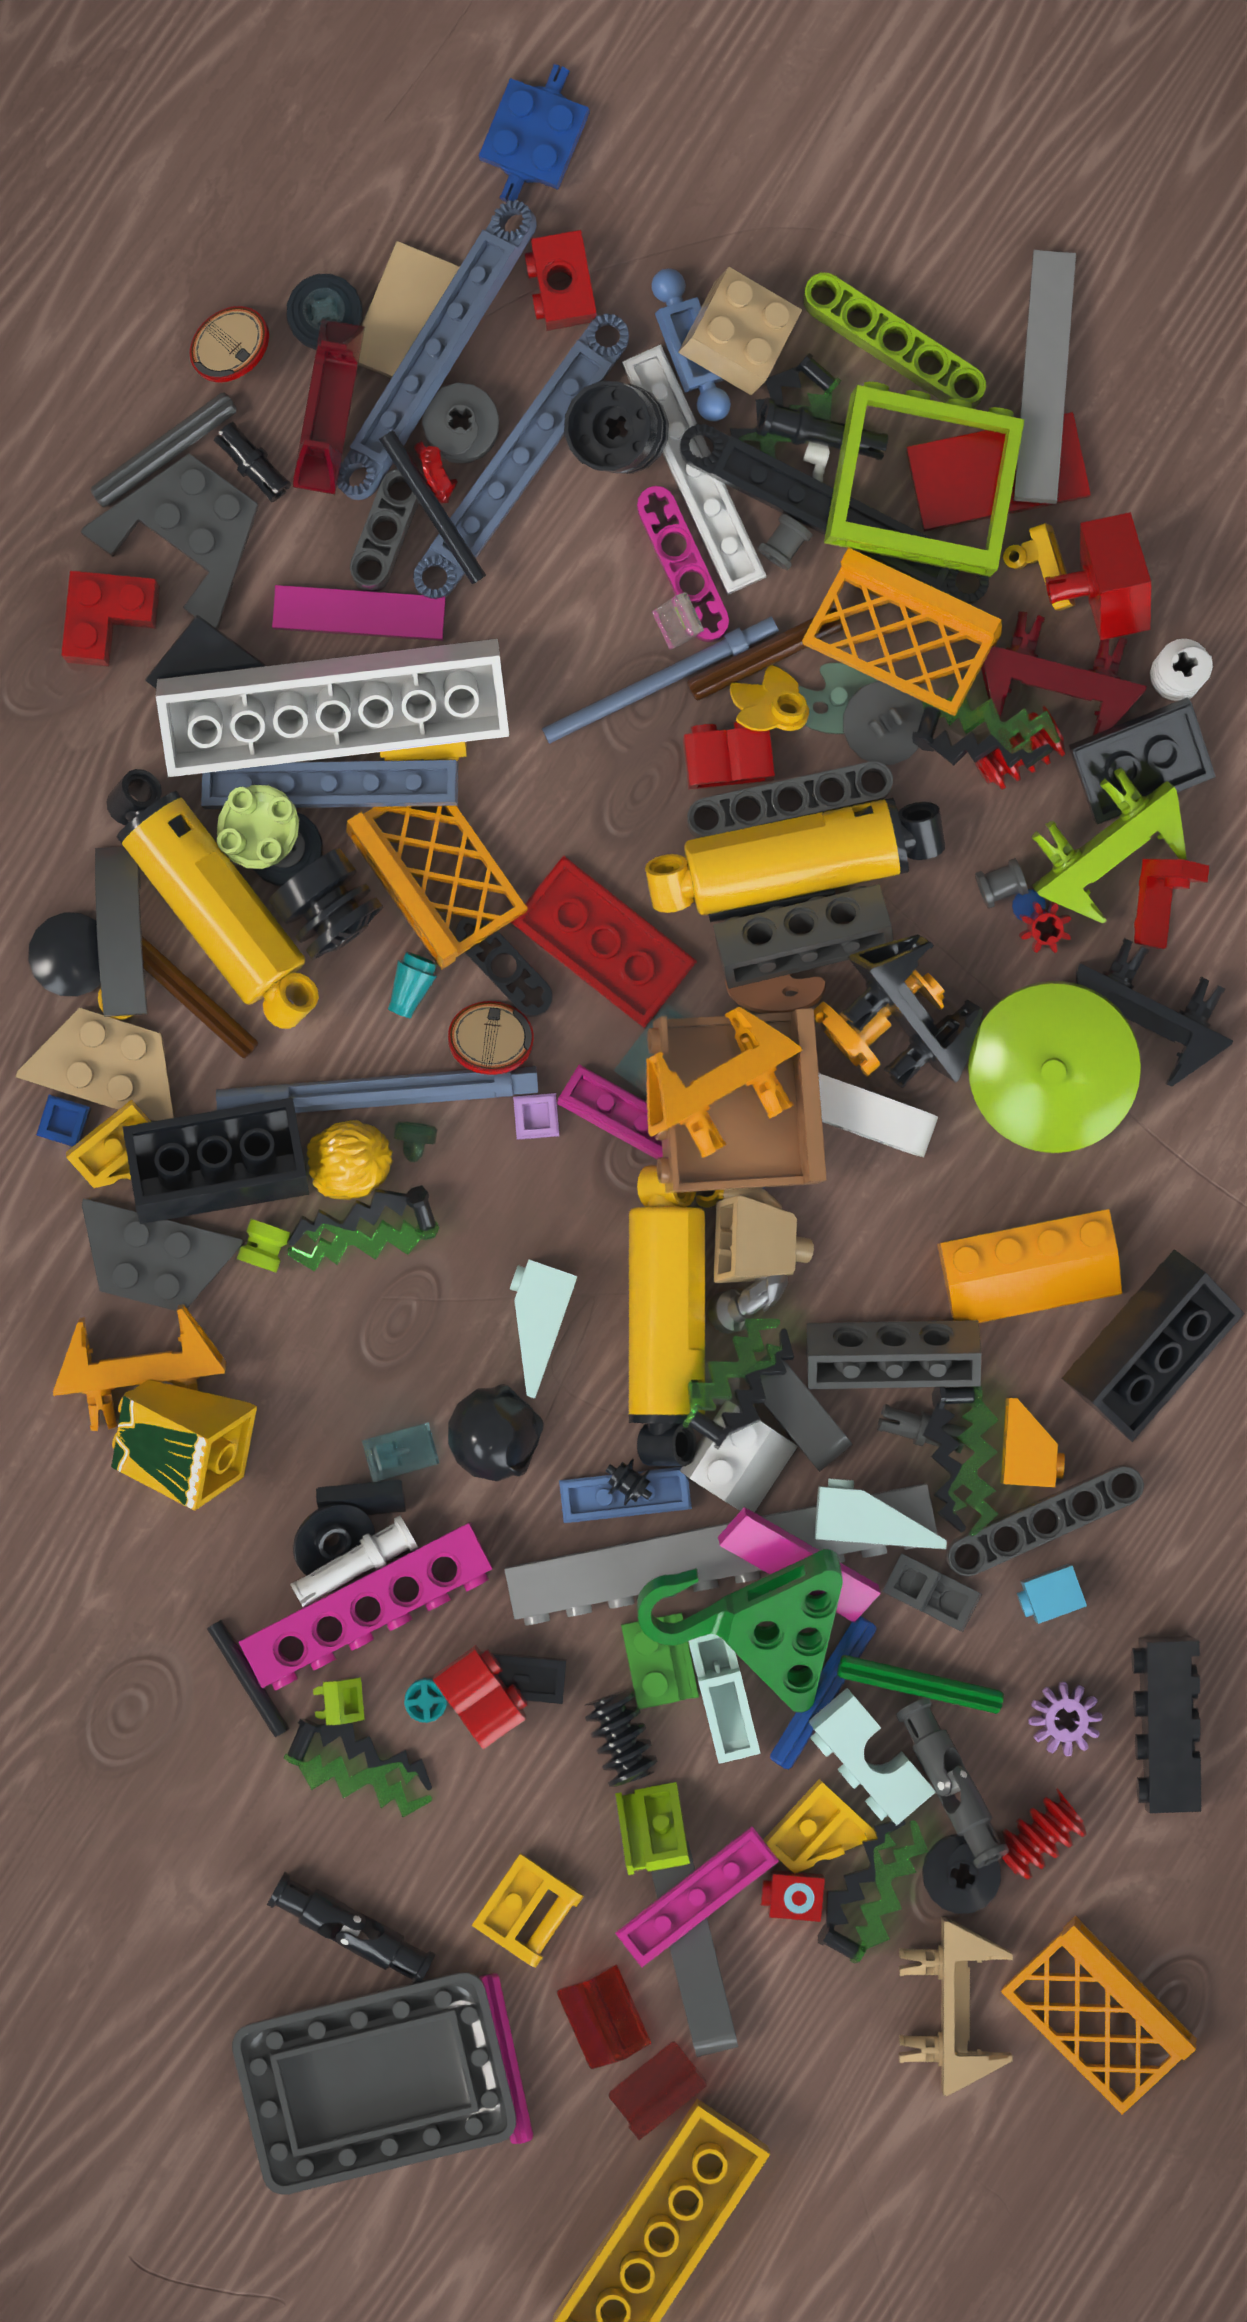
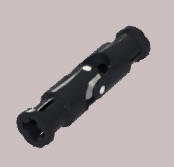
M284 1872L267 1903L269 1907L277 1906L298 1917V1923L327 1939L335 1941L342 1947L384 1970L391 1968L411 1979L412 1983L423 1980L436 1955L431 1951L428 1953L423 1952L405 1942L404 1936L353 1910L345 1903L319 1889L312 1891L291 1880L290 1874ZM360 1931H363L369 1939H360L357 1936Z

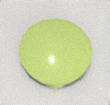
M269 785L235 788L230 792L228 800L218 816V847L233 862L245 868L264 869L278 864L291 852L298 838L299 817L295 805L284 792Z

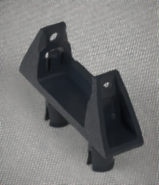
M918 934L851 954L848 957L867 983L865 985L867 989L840 1013L841 1016L848 1019L847 1023L860 1033L878 1014L877 1012L886 1006L910 1037L908 1039L910 1042L909 1047L884 1068V1071L891 1075L890 1078L901 1088H904L906 1083L928 1062L935 1070L956 1083L960 1079L983 1014L981 1007L967 999L964 1002L965 1004L953 1015H947L934 1025L932 1017L904 982L919 965L918 960L929 948L932 949L934 946L930 941Z
M1124 938L1123 944L1108 972L1103 971L1101 974L1078 963L1076 966V984L1088 987L1106 997L1122 1012L1125 1018L1174 1043L1177 1041L1184 1045L1181 1053L1178 1052L1176 1054L1178 1059L1165 1083L1172 1087L1232 1045L1233 1040L1209 1029L1211 1025L1207 1023L1222 993L1226 989L1217 985L1204 1002L1203 999L1210 980L1200 977V982L1185 1011L1180 1009L1178 1013L1133 990L1134 986L1131 983L1149 950L1141 946L1130 962L1127 963L1133 941Z

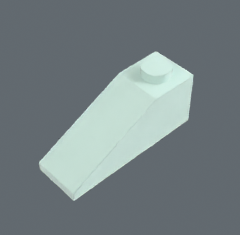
M528 1260L526 1268L517 1266L510 1290L517 1292L514 1301L526 1394L529 1397L536 1398L578 1277L532 1260Z
M828 1478V1487L818 1486L815 1539L946 1549L947 1540L862 1489H854V1480Z

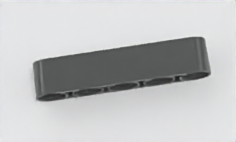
M869 761L705 797L695 801L690 806L687 814V827L695 838H701L883 800L888 796L892 788L893 775L885 764L878 761ZM868 772L880 774L885 782L884 789L878 793L867 792L861 784L862 776ZM827 781H834L842 787L843 797L837 802H827L819 793L820 786ZM786 790H792L800 796L802 805L798 810L787 812L779 806L778 796ZM745 799L755 801L760 808L759 816L752 821L741 819L736 813V805L740 801ZM699 810H713L717 814L718 824L710 830L700 829L694 822V816Z
M1115 1466L957 1537L950 1542L946 1549L947 1564L953 1571L962 1576L969 1577L979 1574L1133 1504L1143 1493V1479L1138 1471L1131 1467ZM1126 1473L1133 1480V1490L1128 1496L1120 1498L1113 1493L1111 1485L1115 1476ZM1081 1491L1090 1492L1095 1501L1094 1508L1086 1515L1077 1514L1072 1506L1074 1496ZM1041 1509H1050L1055 1515V1525L1049 1532L1040 1533L1034 1527V1515ZM1008 1526L1016 1532V1543L1009 1550H999L994 1543V1534L1001 1527ZM961 1545H973L978 1554L976 1563L969 1568H960L954 1558L956 1550Z
M688 1841L687 1847L690 1864L651 1871L657 1898L695 1870ZM705 1918L669 1946L696 2057L739 2047L708 1919Z

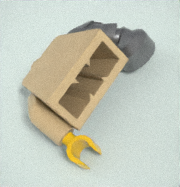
M762 1187L714 1190L712 1196H696V1202L704 1208H710L716 1204L714 1282L755 1281V1283L743 1291L731 1289L717 1293L711 1298L708 1305V1316L714 1328L721 1333L730 1334L744 1330L750 1325L754 1313L762 1308L766 1312L770 1307H773L781 1298L788 1284V1276L793 1275L795 1263H808L813 1256V1241L810 1238L796 1236V1216L791 1212L783 1210L782 1205Z

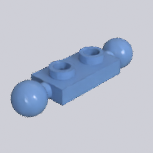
M674 269L660 270L654 276L651 287L655 297L665 302L667 307L660 308L655 313L683 390L686 393L699 389L700 395L697 399L699 414L708 421L722 420L729 413L731 402L728 394L724 390L717 388L715 383L721 382L724 379L678 353L701 309L698 297L683 301L682 295L685 291L683 276Z

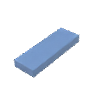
M682 1467L650 1470L645 1477L650 1481L646 1489L653 1494L648 1500L642 1496L636 1502L630 1499L626 1506L624 1505L625 1495L619 1490L610 1495L608 1494L613 1487L608 1483L612 1475L559 1480L564 1523L692 1509L688 1477L680 1472Z

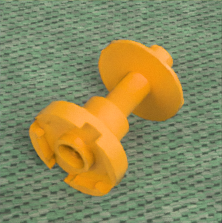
M914 970L904 981L913 994L919 991L932 1005L942 1010L944 1008L942 1000L945 998L943 995L944 989L928 972L922 977ZM823 1001L814 1009L815 1022L819 1024L822 1022L827 1027L824 1031L827 1037L856 1067L860 1064L863 1074L869 1076L881 1065L869 1046L892 1026L887 1019L891 1015L890 1011L886 1006L882 1008L863 1030L858 1033L847 1023L848 1019L841 1016V1014L839 1015Z

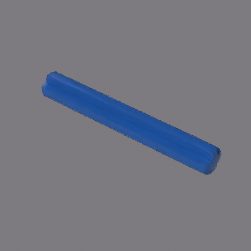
M860 1616L854 1623L850 1624L821 1671L813 1706L805 1712L795 1713L770 1754V1759L788 1770L793 1767L815 1731L808 1721L836 1697L846 1679H842L837 1675L840 1658L843 1655L860 1658L877 1630V1627L872 1622Z

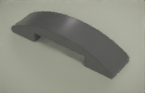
M124 846L95 848L97 940L104 1017L147 1014L139 891L141 889L140 867Z

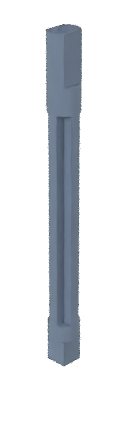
M536 1066L519 1067L510 1072L497 1075L460 1070L216 1089L217 1110L293 1097L295 1113L510 1097L516 1094L538 1093Z

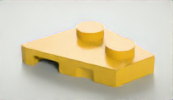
M130 1100L66 1151V1158L93 1188L114 1184L119 1179L131 1180L123 1127L152 1121L133 1100Z
M819 1779L763 1840L774 1855L796 1874L813 1867L818 1861L824 1859L831 1860L844 1855V1851L863 1844V1840L877 1839L873 1827Z

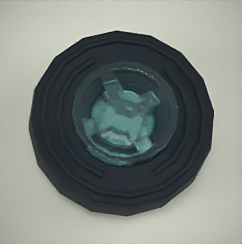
M315 274L303 279L292 290L287 302V321L293 335L303 345L315 350L317 348L322 318L330 317L331 319L327 320L361 325L363 320L362 303L356 289L345 279L333 274Z

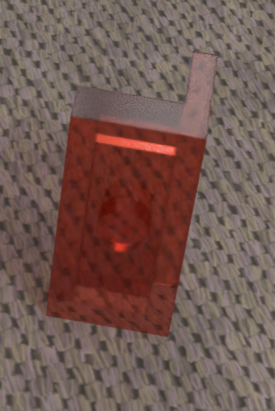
M617 1964L599 1971L584 1981L565 1986L557 1991L560 2002L591 2069L623 2061L652 2044Z
M671 2041L610 2090L609 2098L627 2119L630 2130L638 2140H641L703 2090L707 2083L706 2079L675 2041Z

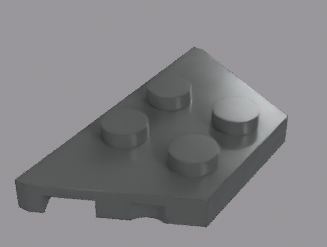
M84 1198L82 1201V1209L99 1290L108 1294L177 1311L178 1305L184 1304L188 1309L204 1288L219 1274V1271L243 1246L244 1240L169 1220L140 1224L137 1212Z

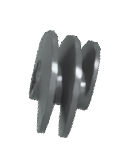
M454 383L443 386L437 391L423 414L422 425L429 445L438 447L442 458L454 464L471 463L484 457L494 446L499 434V415L495 403L485 391L472 384ZM457 415L459 418L464 419L469 416L468 423L470 428L466 431L462 427L453 430V417Z

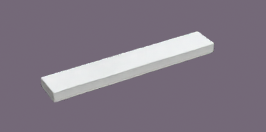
M661 344L623 361L622 366L630 383L653 393L664 406L669 421L668 441L662 453L727 595L765 579L767 575L725 484L689 466L681 457L679 450L681 438L685 431L697 424ZM703 435L695 436L690 440L689 446L693 455L703 458L711 454Z

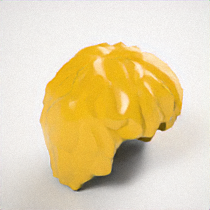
M359 1120L335 1123L313 1136L307 1145L308 1165L310 1167L309 1175L314 1179L312 1182L313 1186L318 1189L319 1193L332 1199L351 1200L352 1198L370 1195L375 1188H378L380 1184L385 1182L390 1172V1167L393 1163L391 1158L393 1151L389 1148V1140L376 1127L362 1123Z

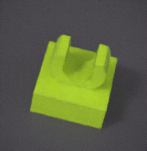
M361 1677L323 1682V1686L313 1689V1695H324L325 1710L316 1711L315 1717L326 1719V1725H341L365 1720Z

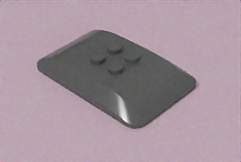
M470 1972L444 1975L249 2023L238 2030L232 2042V2051L262 2177L266 2186L272 2192L280 2195L301 2192L500 2143L507 2140L513 2134L516 2127V2113L486 1988L482 1980Z

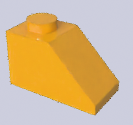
M1006 1398L1000 1483L1055 1487L1056 1478L1063 1479L1065 1454L1057 1453L1058 1444L1018 1398Z

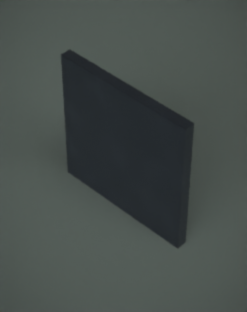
M196 615L145 678V681L156 688L157 679L265 667L266 665L206 620Z

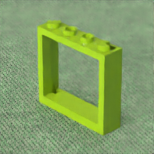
M864 382V386L857 385L850 396L824 543L988 577L993 575L999 566L1025 419L1013 417L1014 412L1004 408L992 407L989 408L988 412L972 409L971 402L961 399H948L947 403L930 400V394L922 391L907 390L905 395L890 392L889 386L878 382ZM867 406L1006 434L985 550L846 522Z

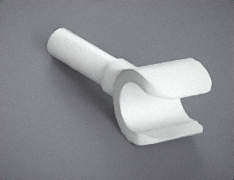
M809 442L803 461L815 465L812 477L823 482V474L825 473V467L830 454L829 447Z

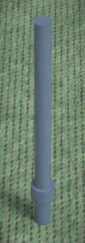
M771 616L742 631L740 628L734 629L724 634V640L542 728V731L550 744L730 655L736 656L749 650L750 645L779 632L776 623Z

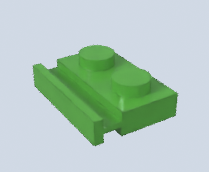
M682 1612L656 1618L665 1623H676L683 1620ZM639 1621L621 1624L637 1707L639 1709L699 1697L688 1641L680 1645L660 1644L646 1636L639 1625Z

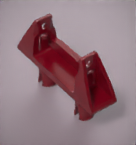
M324 319L321 322L295 466L293 488L336 494L365 326Z
M1019 611L1017 614L1018 618L1010 647L1003 649L992 646L981 667L993 721L998 723L1001 720L1007 694L1012 692V689L1009 688L1011 679L1021 681V684L1086 701H1099V709L1094 712V715L1097 717L1093 735L1114 727L1147 688L1145 685L1122 680L1118 676L1124 648L1128 641L1123 637L1118 639L1111 656L1108 654L1110 639L1100 640L1093 669H1088V671L1038 658L1035 651L1045 618L1037 615L1029 634H1026L1027 612Z

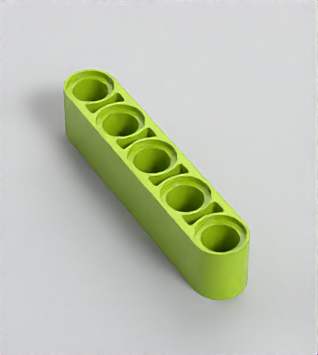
M818 273L808 280L804 291V306L812 317L944 403H947L948 399H961L971 402L972 409H975L980 404L986 390V380L976 367L835 275ZM826 287L833 292L835 299L827 305H821L813 300L811 293L816 288ZM854 310L864 311L869 316L870 323L863 328L853 327L848 322L847 315ZM890 333L899 334L904 338L906 346L900 351L888 350L883 343V338ZM927 356L934 357L940 362L941 370L934 375H928L920 369L918 362ZM960 380H969L976 386L977 394L971 398H963L956 393L954 384Z

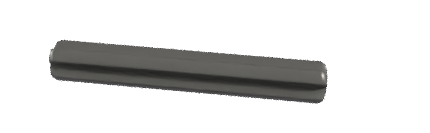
M220 393L92 486V495L100 506L107 507L234 415L237 411L235 404L226 393Z

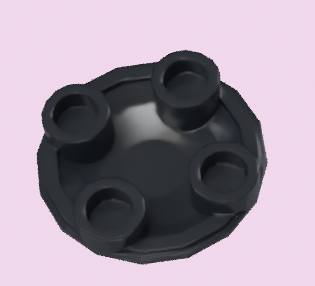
M63 912L48 918L35 930L29 943L28 962L34 977L46 990L59 996L78 997L95 990L101 985L97 921L82 913Z

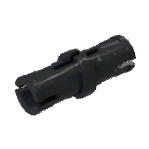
M234 422L227 424L218 432L221 437L216 435L214 442L238 465L237 471L243 477L247 475L268 497L270 502L277 501L287 492L286 490L290 488L291 483L267 459V452L262 447L258 449L251 443Z

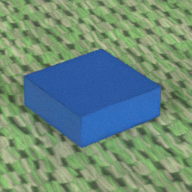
M49 1095L36 1135L73 1147L82 1139L91 1107Z

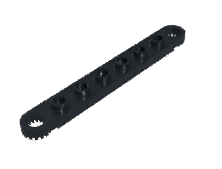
M695 424L685 431L680 441L679 450L682 459L689 466L824 535L826 534L834 488L707 424ZM698 435L708 437L713 443V452L708 457L703 458L693 455L689 446L690 440ZM850 497L846 522L930 538ZM855 550L968 604L979 601L987 592L990 583L988 576L975 574L979 581L977 591L970 594L962 593L956 587L955 582L956 575L962 571Z

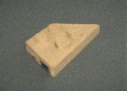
M79 1008L16 1074V1078L119 1110L130 1100H133L151 1121L175 1118L170 1093L169 1074L166 1067L163 1035L114 1018L104 1017V1015Z

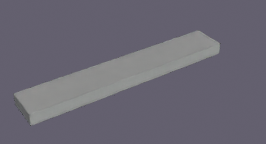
M1033 251L1020 418L1025 420L1016 465L1014 501L1057 503L1076 253Z

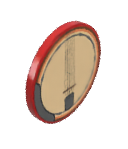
M234 306L216 312L203 322L192 339L190 360L194 369L204 379L212 382H228L244 376L260 362L267 350L269 343L268 325L257 311L249 307Z
M483 1001L465 1007L453 1018L448 1030V1045L454 1058L467 1069L480 1074L497 1075L510 1072L527 1060L533 1048L534 1034L529 1020L521 1011L502 1002Z

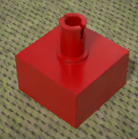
M1131 512L1081 522L1080 571L1054 577H1045L1050 604L1088 596L1100 640L1150 630L1151 579Z

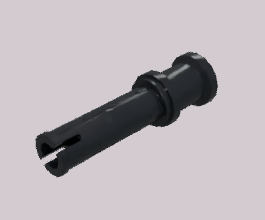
M767 397L764 400L757 421L758 435L766 436L769 433L789 438L791 443L795 445L805 444L806 441L841 450L845 424L813 416L812 411L807 407L801 406L797 410L775 404V400ZM863 429L858 454L872 457L879 461L882 460L884 453L881 450L886 451L888 434Z

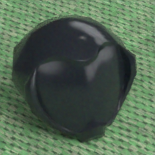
M500 1384L492 1388H477L457 1404L448 1422V1445L456 1462L473 1477L498 1482L512 1476H522L527 1472L532 1456L538 1446L544 1422L532 1407L522 1400L508 1385Z

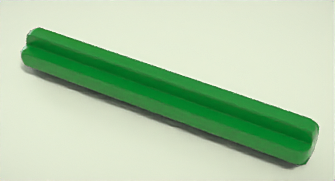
M843 1655L838 1664L837 1675L846 1680L995 1714L1000 1712L1003 1705L1004 1693L988 1687L848 1655Z

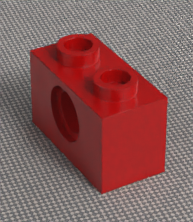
M581 230L531 239L532 252L524 253L528 277H537L540 293L532 295L536 320L545 319L547 331L590 323L597 317ZM563 272L571 278L572 282L564 290H555L549 286L548 279L554 273Z

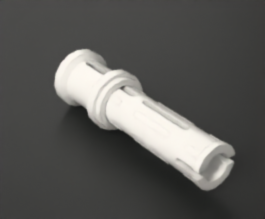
M399 1515L394 1518V1524L375 1535H364L363 1539L360 1540L361 1544L351 1551L318 1568L304 1578L291 1583L290 1585L302 1607L305 1608L316 1601V1599L330 1593L373 1567L377 1570L386 1566L387 1561L408 1549L415 1551L418 1549L413 1536L401 1516Z

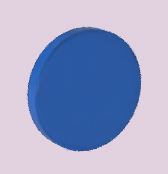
M1028 889L1029 893L1024 896L1018 893L1013 899L1012 910L1019 920H1021L1019 918L1020 914L1030 916L1034 912V901L1038 902L1042 909L1046 908L1044 898L1039 896L1035 890Z

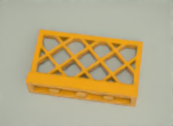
M848 547L841 560V568L810 624L802 643L925 703L956 716L992 646L997 644L1002 634V621L998 617ZM845 582L862 589L866 602L842 610L838 595ZM869 593H871V594H873V595H875V596H877V597H879V598H876V599L871 600V599H870V596H869ZM835 603L837 612L829 614L833 604ZM888 603L900 607L904 620L880 628L874 608ZM869 610L875 630L851 637L845 617ZM907 611L917 616L909 618ZM840 619L846 639L828 644L816 638L822 625ZM926 621L938 625L942 638L918 646L912 626ZM907 628L913 648L889 655L883 635ZM945 629L955 634L947 636ZM878 637L884 657L870 662L858 658L854 645ZM964 639L981 645L973 659L958 664L950 644ZM945 646L952 666L927 673L921 653ZM846 647H849V648H850V651H851V654H849V653H847V652H845V651H843V650H841V649L846 648ZM916 655L922 675L909 680L896 676L892 663ZM887 665V666H888V669H889V672H887V671H885V670H883V669H881V668H879V667H882V666ZM968 669L962 680L960 671ZM955 674L959 688L950 702L934 693L931 681ZM926 683L928 691L917 685Z
M412 806L373 807L364 814L362 812L347 820V834L441 970L455 962L456 957L527 912L528 908L457 806H444L450 816L441 814L442 806L437 807L436 813L412 809ZM386 812L405 815L401 836L383 833L375 819ZM410 816L435 821L431 842L406 837ZM439 822L458 826L463 833L460 848L435 843ZM466 840H468L474 851L465 849ZM390 842L399 844L398 852L395 851ZM404 845L429 850L425 871L406 867L401 859ZM433 851L459 855L455 876L429 872ZM463 856L479 859L487 868L484 882L459 878ZM490 874L498 885L489 884ZM414 877L423 878L422 887H420ZM428 879L453 884L449 905L434 903L429 900L425 894ZM457 885L483 890L479 911L453 906ZM487 891L505 894L514 908L501 916L483 912ZM438 911L447 913L446 922H444ZM452 914L477 919L475 932L461 942H458L449 929ZM481 920L490 921L489 924L480 929Z
M1076 1915L1063 1927V1931L1001 1988L1003 1995L1122 2115L1181 2059L1184 2061L1196 2050L1197 2038ZM1061 1946L1075 1958V1973H1049L1050 1957ZM1044 1963V1973L1035 1972ZM1080 1964L1090 1974H1080ZM1025 1980H1044V2002H1026L1015 1990ZM1049 1980L1075 1981V2003H1049ZM1080 1981L1099 1982L1105 1989V2004H1080ZM1110 1995H1111L1120 2005L1110 2004ZM1035 2010H1044V2019ZM1049 2010L1075 2011V2033H1056L1049 2025ZM1080 2011L1105 2012V2034L1080 2033ZM1110 2012L1129 2013L1136 2020V2035L1110 2034ZM1141 2026L1150 2035H1141ZM1065 2041H1075L1074 2050ZM1080 2041L1105 2042V2064L1086 2063L1079 2056ZM1110 2042L1136 2043V2065L1110 2064ZM1141 2043L1160 2044L1170 2056L1159 2066L1140 2065ZM1096 2072H1105V2081ZM1110 2072L1136 2073L1135 2088L1123 2100L1110 2087ZM1140 2073H1150L1140 2083Z

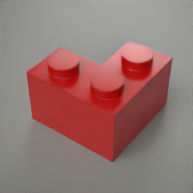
M70 571L61 653L67 663L109 667L113 625L156 629L160 586L156 579Z

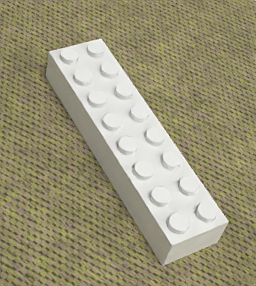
M498 639L157 679L156 702L168 777L509 737Z

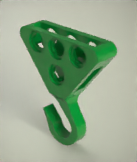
M823 1549L724 1596L711 1606L676 1623L662 1622L651 1611L654 1605L662 1598L673 1596L699 1582L698 1569L695 1568L678 1574L658 1576L642 1588L637 1600L638 1621L642 1631L650 1639L664 1645H680L705 1635H718L793 1711L805 1712L813 1706L843 1585L840 1561L836 1552L830 1549ZM814 1590L825 1591L821 1595H809V1593ZM763 1621H771V1622H774L773 1624H771V1625H769V1626H759V1625H758L759 1623H761V1622H763ZM804 1628H815L814 1631L809 1633L800 1632ZM796 1665L806 1666L805 1668L800 1670L791 1669Z

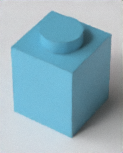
M1070 1564L1020 1581L1024 1591L1017 1593L1022 1611L1025 1617L1033 1615L1035 1622L1038 1624L1087 1606L1074 1568Z

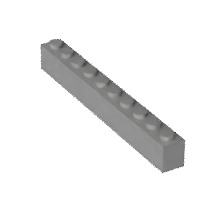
M923 1483L870 1494L937 1534L928 1484ZM817 1505L761 1516L820 1551L823 1549L833 1550L837 1553L840 1563L845 1562L844 1554L861 1551L862 1558L887 1553L885 1544L815 1539ZM728 1522L508 1566L504 1570L514 1620L524 1618L526 1626L550 1621L549 1613L566 1610L567 1617L591 1613V1604L608 1601L609 1609L635 1604L633 1596L639 1595L642 1588L649 1581L661 1575L678 1574L697 1568L699 1582L692 1585L693 1591L697 1592L719 1587L718 1579L734 1576L736 1583L761 1579V1569L719 1545L718 1536L730 1524ZM904 1546V1550H906V1549L918 1548V1547Z

